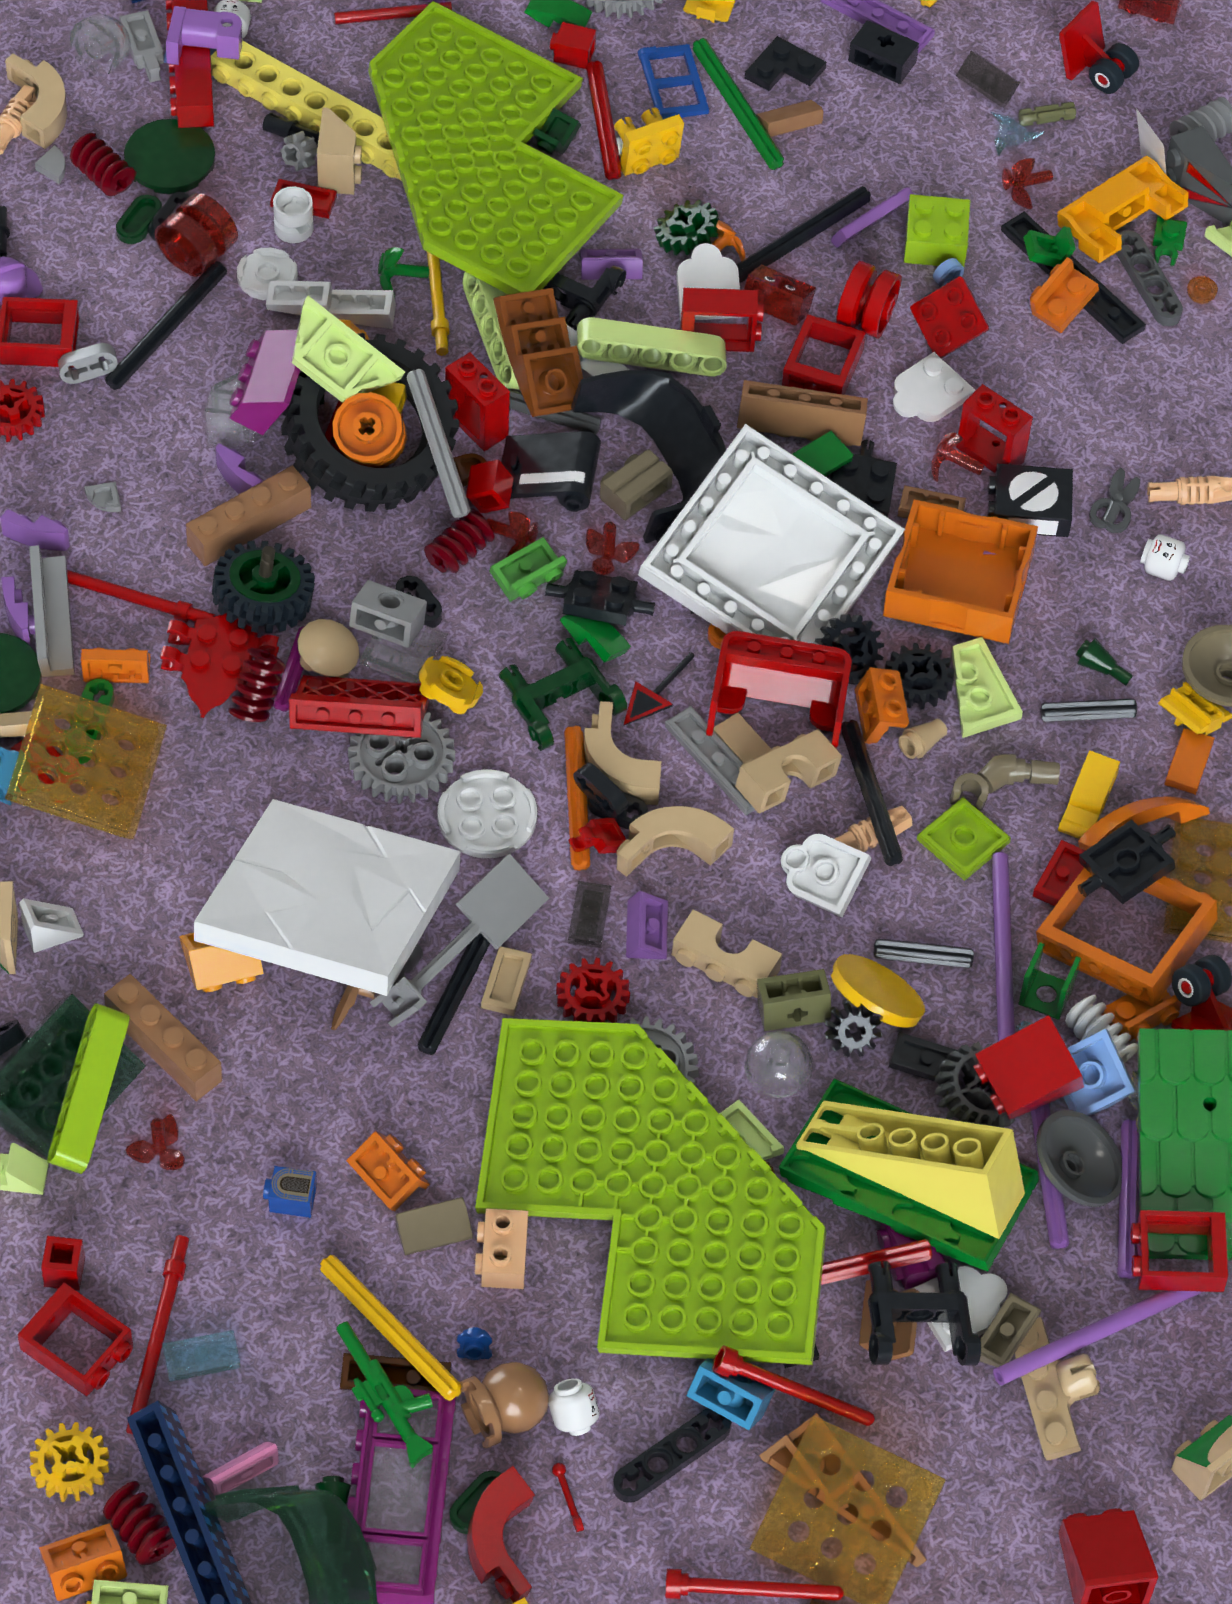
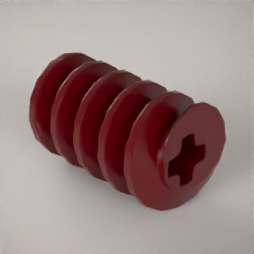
M96 133L83 135L74 143L71 149L70 160L73 165L78 167L90 181H93L105 195L115 196L127 190L134 182L136 177L134 168L128 167V163L125 160H121L117 153H113V149L107 146L102 139L97 138Z
M470 508L467 516L452 522L450 527L444 529L441 535L436 536L432 543L425 546L424 552L429 563L440 572L445 573L448 569L452 573H457L460 569L459 564L466 565L469 561L467 556L471 558L477 556V549L483 550L486 548L485 541H494L495 535L485 517L476 509Z
M249 648L247 653L255 657V659L244 660L243 665L251 669V671L240 672L239 677L247 681V683L236 684L235 689L243 693V695L232 696V702L239 705V707L228 708V712L244 721L265 722L270 717L268 710L274 705L272 698L278 693L276 686L282 681L280 674L285 671L286 665L278 657L267 651Z
M132 1481L122 1486L108 1499L104 1506L103 1514L106 1519L111 1521L112 1528L119 1532L120 1539L128 1543V1550L136 1554L135 1558L138 1564L151 1565L169 1555L176 1548V1544L173 1538L167 1540L171 1535L168 1525L159 1529L164 1522L163 1515L158 1514L151 1517L156 1510L155 1504L149 1503L142 1506L148 1499L147 1493L141 1492L134 1495L139 1490L140 1484L138 1481Z

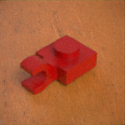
M615 818L591 819L584 827L578 829L581 836L570 838L568 841L575 852L584 851L594 846L599 854L617 853L620 845L627 839Z

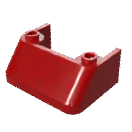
M743 631L727 633L722 640L706 735H713L717 712L725 714L738 713L744 708L746 697L810 708L809 720L811 724L820 730L833 732L831 744L837 749L852 664L850 654L837 647Z

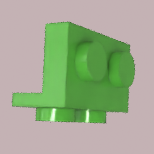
M542 537L492 565L489 572L511 602L518 597L525 599L536 592L537 587L545 582L554 583L564 575L563 571L568 560L564 555L558 558L545 538Z

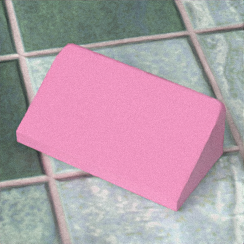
M264 1442L209 1472L203 1478L213 1495L219 1497L278 1465V1448L274 1443Z

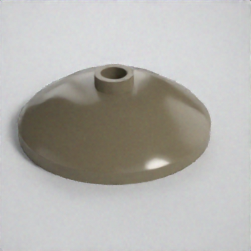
M1215 625L1199 631L1188 641L1182 656V670L1188 684L1195 692L1213 703L1232 707V625Z

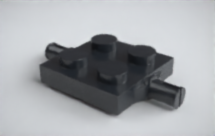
M863 440L861 442L860 454H853L851 462L832 472L830 480L888 517L897 463L872 457L875 443L870 440L867 450L868 440Z
M575 570L572 581L566 586L548 582L545 596L564 599L562 614L626 626L628 618L634 612L653 616L655 602L637 600V581L628 580L621 576L610 577L600 575L588 570Z
M1131 819L1079 855L1080 864L1092 874V877L1078 885L1079 892L1084 897H1087L1098 888L1103 887L1124 904L1175 869V860L1164 851L1162 845L1176 836L1173 827L1167 824L1153 835L1142 830Z

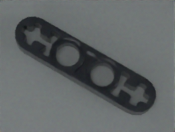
M706 1408L620 1468L615 1473L613 1479V1492L615 1496L626 1503L640 1500L725 1440L731 1430V1420ZM711 1418L715 1422L722 1420L721 1430L712 1427L705 1432V1439L707 1441H704L701 1432L708 1428L709 1419ZM683 1437H689L696 1442L697 1447L694 1451L683 1452L678 1449L677 1441ZM654 1457H660L667 1461L668 1468L663 1472L657 1473L648 1467V1462ZM638 1467H641L644 1476L636 1481V1490L633 1491L629 1487L622 1489L623 1479L626 1478L629 1482L639 1477L640 1473Z

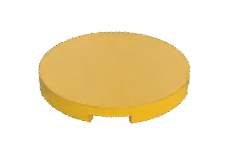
M853 954L841 955L835 961L831 974L832 981L840 993L857 1008L862 1004L868 1010L880 1014L881 1022L902 1028L916 1026L924 1015L925 1005L921 997L904 979L890 969L873 960Z

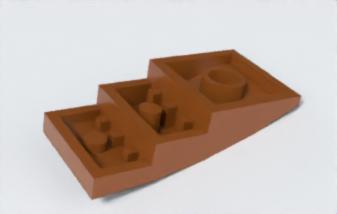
M553 288L493 298L509 361L531 416L537 417L571 411V405L578 384L583 379L578 348L577 346L570 345L565 317L558 316Z

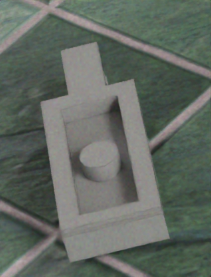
M149 11L119 16L120 26L134 64L137 65L138 69L145 68L149 82L161 80L159 65L164 64L163 49Z

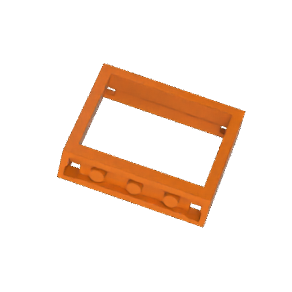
M1084 867L1036 931L1037 944L1039 942L1044 943L1043 953L1071 967L1076 956L1080 957L1079 971L1154 1007L1172 983L1174 972L1186 964L1218 920L1217 900L1205 892H1198L1185 886L1178 879L1163 876L1143 890L1194 915L1153 972L1149 973L1061 931L1086 898L1079 892L1078 885L1092 877V874Z

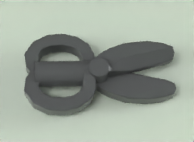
M1119 468L1115 472L1109 487L1110 499L1101 498L1091 507L1089 517L1090 522L1095 527L1105 528L1111 533H1121L1127 529L1131 521V511L1127 505L1138 494L1140 479L1138 477L1133 478L1123 489L1125 471ZM1102 507L1107 508L1102 519H1099L1097 517L1099 509ZM1119 511L1122 512L1124 519L1119 524H1114Z

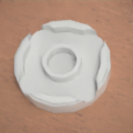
M259 248L253 250V254H250L248 257L246 254L241 258L237 266V281L242 291L249 296L260 300H267L270 281H298L297 264L283 250Z

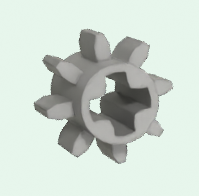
M304 131L284 138L286 145L283 146L280 152L286 165L294 166L295 171H299L316 164L313 159L317 154V144L314 141V137H305Z

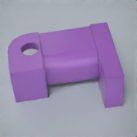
M174 6L166 39L167 63L179 65L183 45L217 49V57L239 60L242 49V21L240 17L230 12H214ZM230 23L232 25L229 27H225L222 24Z

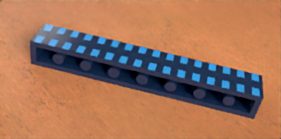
M157 1400L127 1417V1420L198 1603L252 1604L177 1413Z

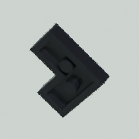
M777 36L745 71L744 78L767 91H770L784 74L811 86L826 69L827 62Z

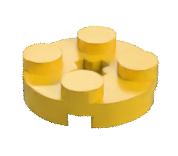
M434 656L427 658L419 671V680L421 682L419 690L421 694L428 699H436L457 714H465L467 709L473 708L483 693L481 682L479 681L476 684L471 678L474 672L462 662L448 656H441L439 660H433Z

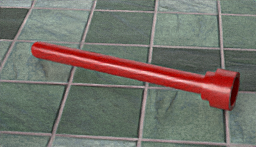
M723 1345L715 1357L713 1363L714 1373L724 1377H729L730 1375L735 1377L739 1374L865 1426H870L875 1421L874 1414L867 1410L743 1361V1356L738 1355V1350Z
M667 1568L665 1598L680 1599L681 1596H688V1592L835 1601L842 1599L844 1596L843 1589L836 1585L689 1577V1573H682V1569Z

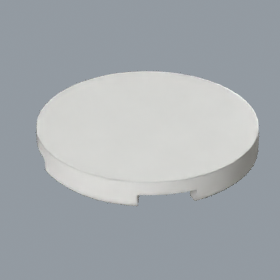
M492 769L475 770L461 775L459 780L455 781L442 793L438 802V825L444 838L458 851L477 858H498L517 851L530 839L536 827L537 805L530 789L511 778L509 773Z

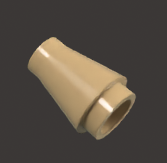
M937 718L931 722L907 728L899 737V747L903 754L910 759L922 758L941 738L947 735V727L942 720Z

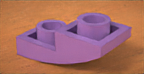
M220 443L215 447L217 467L224 479L238 494L263 482L254 472L246 471L245 457L237 450L229 449Z
M9 509L0 517L2 534L14 541L29 546L39 545L41 549L66 551L70 547L68 529L58 520H51L41 515L33 523L27 516L23 514L18 515Z
M14 576L1 577L4 605L10 626L16 637L31 646L30 635L35 634L34 615H29L28 602H23L22 589H16Z

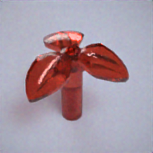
M1026 158L1019 160L1013 165L1012 173L1007 168L1002 170V184L1005 191L1012 187L1011 196L1018 205L1031 210L1033 208L1031 198L1024 188L1026 186L1051 182L1053 180V173L1050 170L1031 173L1035 159Z
M951 432L946 434L939 442L932 459L931 472L934 481L938 482L940 464L945 460H949L979 476L985 464L953 449L963 438L958 433Z
M508 512L510 525L490 518L487 519L495 534L515 541L506 557L528 546L527 542L533 543L537 539L538 522H533L530 526L529 518L521 512Z
M613 522L604 524L603 535L589 528L586 532L585 540L589 552L595 555H602V557L594 560L592 563V570L600 575H608L615 570L612 562L613 559L626 563L636 555L640 547L637 542H622L615 547L616 525Z
M172 1114L167 1115L164 1119L155 1118L151 1121L153 1144L140 1140L133 1142L125 1149L127 1155L141 1163H149L158 1155L160 1167L166 1170H177L185 1164V1158L179 1150L167 1149V1146L178 1140V1125Z

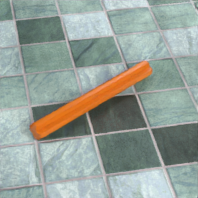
M577 725L567 727L564 731L570 838L581 836L578 829L588 823L587 796L577 786L573 777L574 772L585 764L584 733L581 727ZM570 845L571 865L574 870H587L590 867V847L584 851L575 852Z

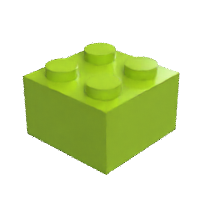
M910 194L906 219L904 263L939 266L950 258H956L964 267L968 248L970 200Z

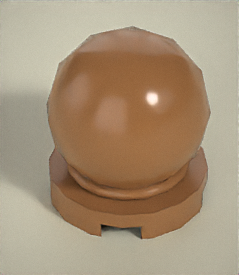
M520 1362L499 1364L486 1373L482 1383L475 1376L459 1381L462 1386L461 1392L464 1391L467 1402L461 1404L463 1414L474 1435L482 1433L485 1439L482 1442L483 1448H490L501 1443L502 1432L515 1434L529 1431L541 1422L547 1412L549 1393L546 1381L535 1368Z

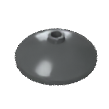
M1073 1110L1057 1111L1041 1123L1036 1138L1039 1162L1049 1181L1060 1193L1070 1200L1088 1207L1104 1206L1117 1198L1121 1192L1122 1156L1114 1140L1099 1123L1089 1116Z

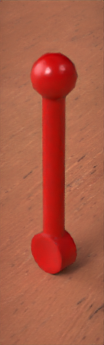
M556 1463L552 1467V1473L559 1479L576 1532L583 1531L584 1527L581 1517L578 1515L564 1475L566 1467L562 1463Z

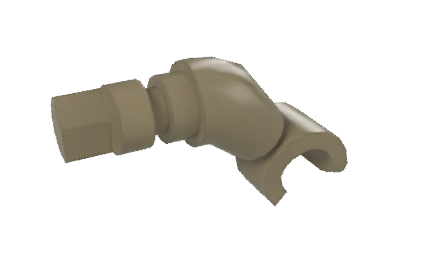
M1015 754L994 756L977 774L965 773L956 779L949 798L950 804L956 803L959 800L961 792L968 791L976 795L978 800L975 807L981 811L985 806L988 793H993L1005 785H1013L1014 782L1023 783L1024 779H1028L1030 784L1058 785L1060 763L1032 759L1030 763H1026L1025 759L1016 758Z

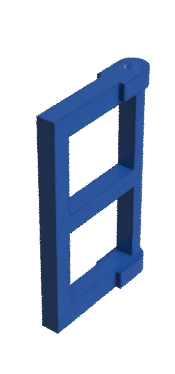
M689 44L658 48L656 46L645 47L638 50V57L643 67L654 107L659 109L663 119L678 114L681 118L709 114V107ZM684 56L689 75L655 79L650 60ZM693 85L698 104L663 107L658 89Z

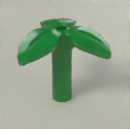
M391 247L385 253L382 252L379 259L378 274H380L382 290H393L390 281L393 276L427 279L429 277V267L397 263L404 249Z

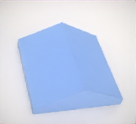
M1104 1029L1067 1048L1082 1074L1084 1088L1064 1096L1069 1110L1090 1116L1115 1105L1136 1092L1108 1029Z

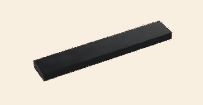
M1025 211L1001 226V231L1027 256L1023 237L1028 231L1033 230L1048 234ZM1073 256L1069 257L1073 260L1074 269L1098 283L1099 291L1084 307L1093 318L1121 344H1124L1145 330L1146 324ZM1036 263L1048 275H1050L1054 268Z

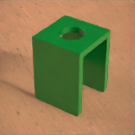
M1039 942L1025 973L1018 1004L1060 1020L1075 986L1081 958L1076 956L1066 981L1039 971L1044 943ZM1048 986L1055 990L1056 998L1052 1002H1043L1037 997L1036 992L1040 987Z

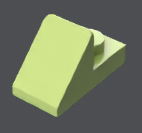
M11 1143L9 1154L0 1153V1190L43 1195L49 1163L47 1160L18 1144Z

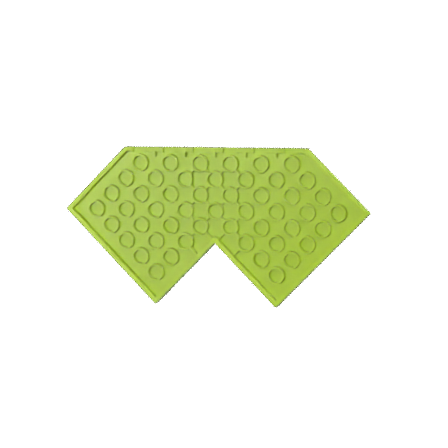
M434 1L369 62V76L423 250L508 295L542 290L622 204L623 194L526 144L533 137L532 132L534 129L540 130L552 110L554 108L559 110L581 88L582 77Z
M502 1018L475 1209L477 1214H486V1209L528 1211V1216L613 1221L597 1343L599 1353L697 1359L709 1358L715 1360L721 1346L726 1345L738 1350V1355L743 1356V1361L813 1365L826 1229L823 1223L809 1212L798 1196L785 1182H782L773 1173L762 1157L753 1148L748 1146L737 1130L722 1114H719L712 1107L708 1099L691 1081H688L664 1051L651 1041L639 1024Z

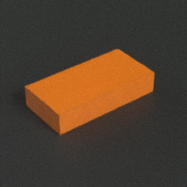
M1183 728L1164 785L1196 795L1215 737L1205 734L1197 735L1192 730Z

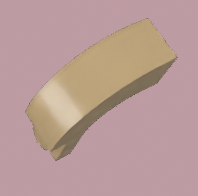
M13 53L5 60L7 79L20 87L24 85L35 87V93L38 97L36 102L20 116L22 136L46 149L58 138L66 123L67 104L64 83L55 68L45 60L35 67L29 60L22 59Z
M600 701L599 714H592L591 728H584L585 762L595 765L621 791L641 799L646 805H658L662 761L635 759L622 753L615 746L611 737L613 702Z
M670 806L652 810L630 823L629 839L620 845L616 853L617 870L627 877L651 853L666 847L687 849L711 866L732 846L734 828L712 813L698 808Z

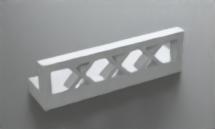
M39 545L29 546L36 651L42 677L75 675L66 557L42 558Z

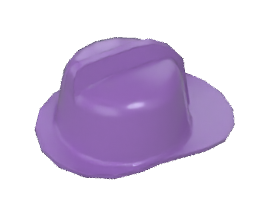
M0 257V306L2 305L3 297L37 298L42 293L43 287L33 270L11 257Z

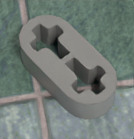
M98 343L66 353L58 361L60 377L69 384H76L109 374L116 369L118 364L115 349L107 343ZM104 356L106 361H101L99 357ZM70 366H74L76 370L72 371Z

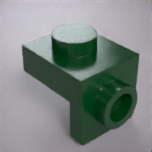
M554 108L541 130L535 128L532 134L538 141L536 145L549 154L556 151L563 155L581 127V124L578 120Z

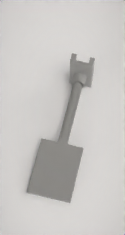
M507 854L455 904L469 919L470 923L411 980L402 977L393 984L387 996L378 994L369 1003L376 1007L382 1002L394 1016L388 1024L391 1027L396 1026L427 1003L421 995V990L479 933L495 949H498L549 897L511 854Z

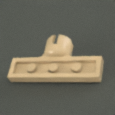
M1041 1317L1036 1319L1014 1353L1016 1359L1050 1343ZM1083 1353L1064 1360H1056L1021 1376L1046 1461L1081 1451L1070 1413V1406L1076 1401L1097 1395L1100 1391L1095 1367L1087 1354Z

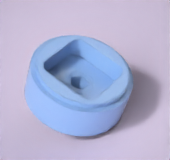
M950 258L936 268L933 279L942 287L957 276L962 277L964 267L956 258Z

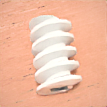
M1096 995L1088 996L1072 1007L1066 1016L1065 1022L1069 1028L1074 1029L1073 1032L1077 1038L1084 1040L1104 1029H1108L1123 1063L1128 1061L1137 1052V1043L1126 1046L1131 1038L1129 1033L1117 1035L1123 1027L1121 1023L1109 1025L1114 1019V1014L1109 1012L1101 1015L1106 1009V1004L1101 1002L1093 1005L1097 998Z

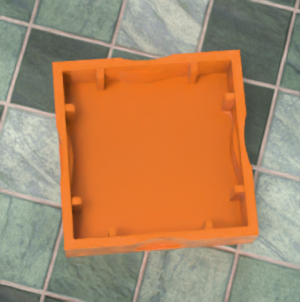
M914 499L904 531L902 550L896 557L886 590L883 616L1009 644L1034 554L1038 526L998 517L978 516L957 508ZM984 551H988V552L995 553V554H983V553H984Z

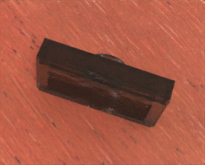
M970 51L956 77L1003 108L1008 104L1021 83L975 51Z
M578 881L568 944L595 948L602 947L612 886Z

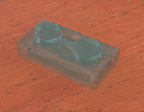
M234 1330L162 1344L169 1382L241 1368Z

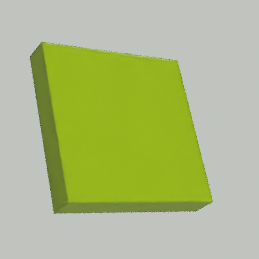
M962 797L917 835V840L965 881L987 863L994 853L1000 852L1010 843L1011 837Z

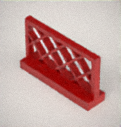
M303 675L296 693H291L289 698L290 729L421 738L423 719L430 699L421 694L419 690L421 683Z

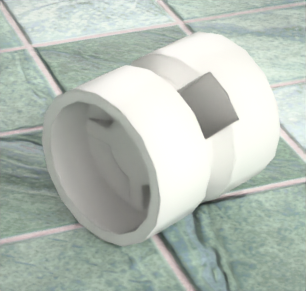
M296 186L286 187L278 191L273 199L274 230L277 237L288 243H300L307 240L314 230L313 202L310 193Z

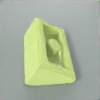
M94 1579L91 1604H167L169 1586Z

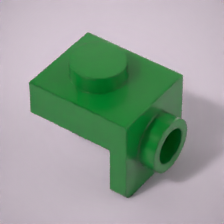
M1064 226L1056 236L1029 230L1023 237L1029 261L1055 267L1057 264H1062L1067 257H1071L1075 251V243L1070 227Z

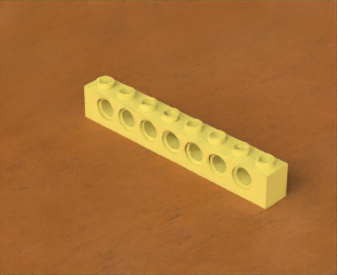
M243 40L239 60L217 57V50L211 55V75L218 82L232 86L243 96H250L262 103L266 109L275 110L286 116L290 121L295 119L299 121L300 125L320 132L322 108L331 109L356 132V145L362 146L361 161L383 170L388 177H395L401 180L382 117Z

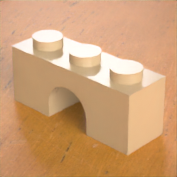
M819 729L808 734H800L788 744L781 747H773L767 754L745 761L739 769L735 787L760 814L785 801L791 783L788 775L800 778L811 789L836 776L842 755Z
M693 909L673 939L672 956L683 966H694L704 971L713 981H724L734 986L737 992L745 997L754 996L758 998L757 979L777 976L781 968L782 953L754 939L740 953L724 952L718 947L721 941L723 924Z

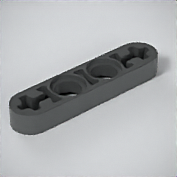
M1130 230L1119 233L1122 239V249L1116 255L1154 319L1163 326L1169 327L1178 324L1181 320L1183 306L1143 238L1138 233ZM1131 245H1134V247H1133V254H1134V255H1132V250H1131V248H1130ZM1144 264L1148 266L1149 270L1140 272L1134 268V265ZM1150 286H1157L1161 288L1163 292L1160 294H1152L1147 290V288Z

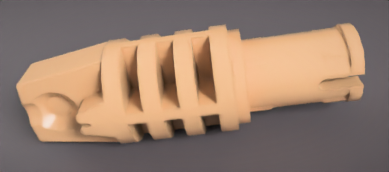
M24 85L15 97L10 99L1 113L0 155L4 153L11 139L21 134L20 116L36 102L38 97L35 93V87Z
M1190 476L1188 478L1179 477L1175 482H1148L1147 495H1150L1148 496V502L1177 501V504L1200 505L1231 501L1232 478Z
M903 806L888 810L896 836L913 826L912 817ZM870 817L859 821L858 824L851 825L848 828V832L834 838L862 852H866L868 847L872 849L877 844L879 845Z

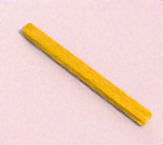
M329 1255L321 1261V1272L446 1400L452 1401L461 1394L462 1386L460 1382L335 1255Z

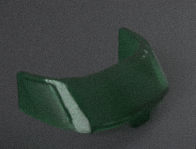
M299 1485L243 1489L216 1495V1500L207 1502L204 1505L206 1512L227 1523L239 1520L264 1508L277 1514L290 1533L308 1588L309 1604H378L375 1579L377 1568L369 1544L365 1541L360 1526L345 1503L333 1492L299 1489Z

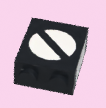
M997 463L995 476H989L988 495H994V500L988 502L987 517H998L1038 526L1037 535L1069 537L1072 523L1073 469Z

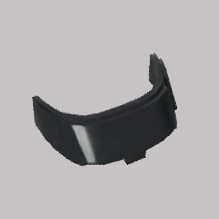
M624 370L584 378L578 384L571 405L574 413L603 412L617 414L640 425L654 440L678 480L683 495L682 501L652 512L643 536L645 543H650L654 540L659 542L726 451L725 443L719 433L721 423L710 405L702 406L694 394L675 380L669 373L653 370Z

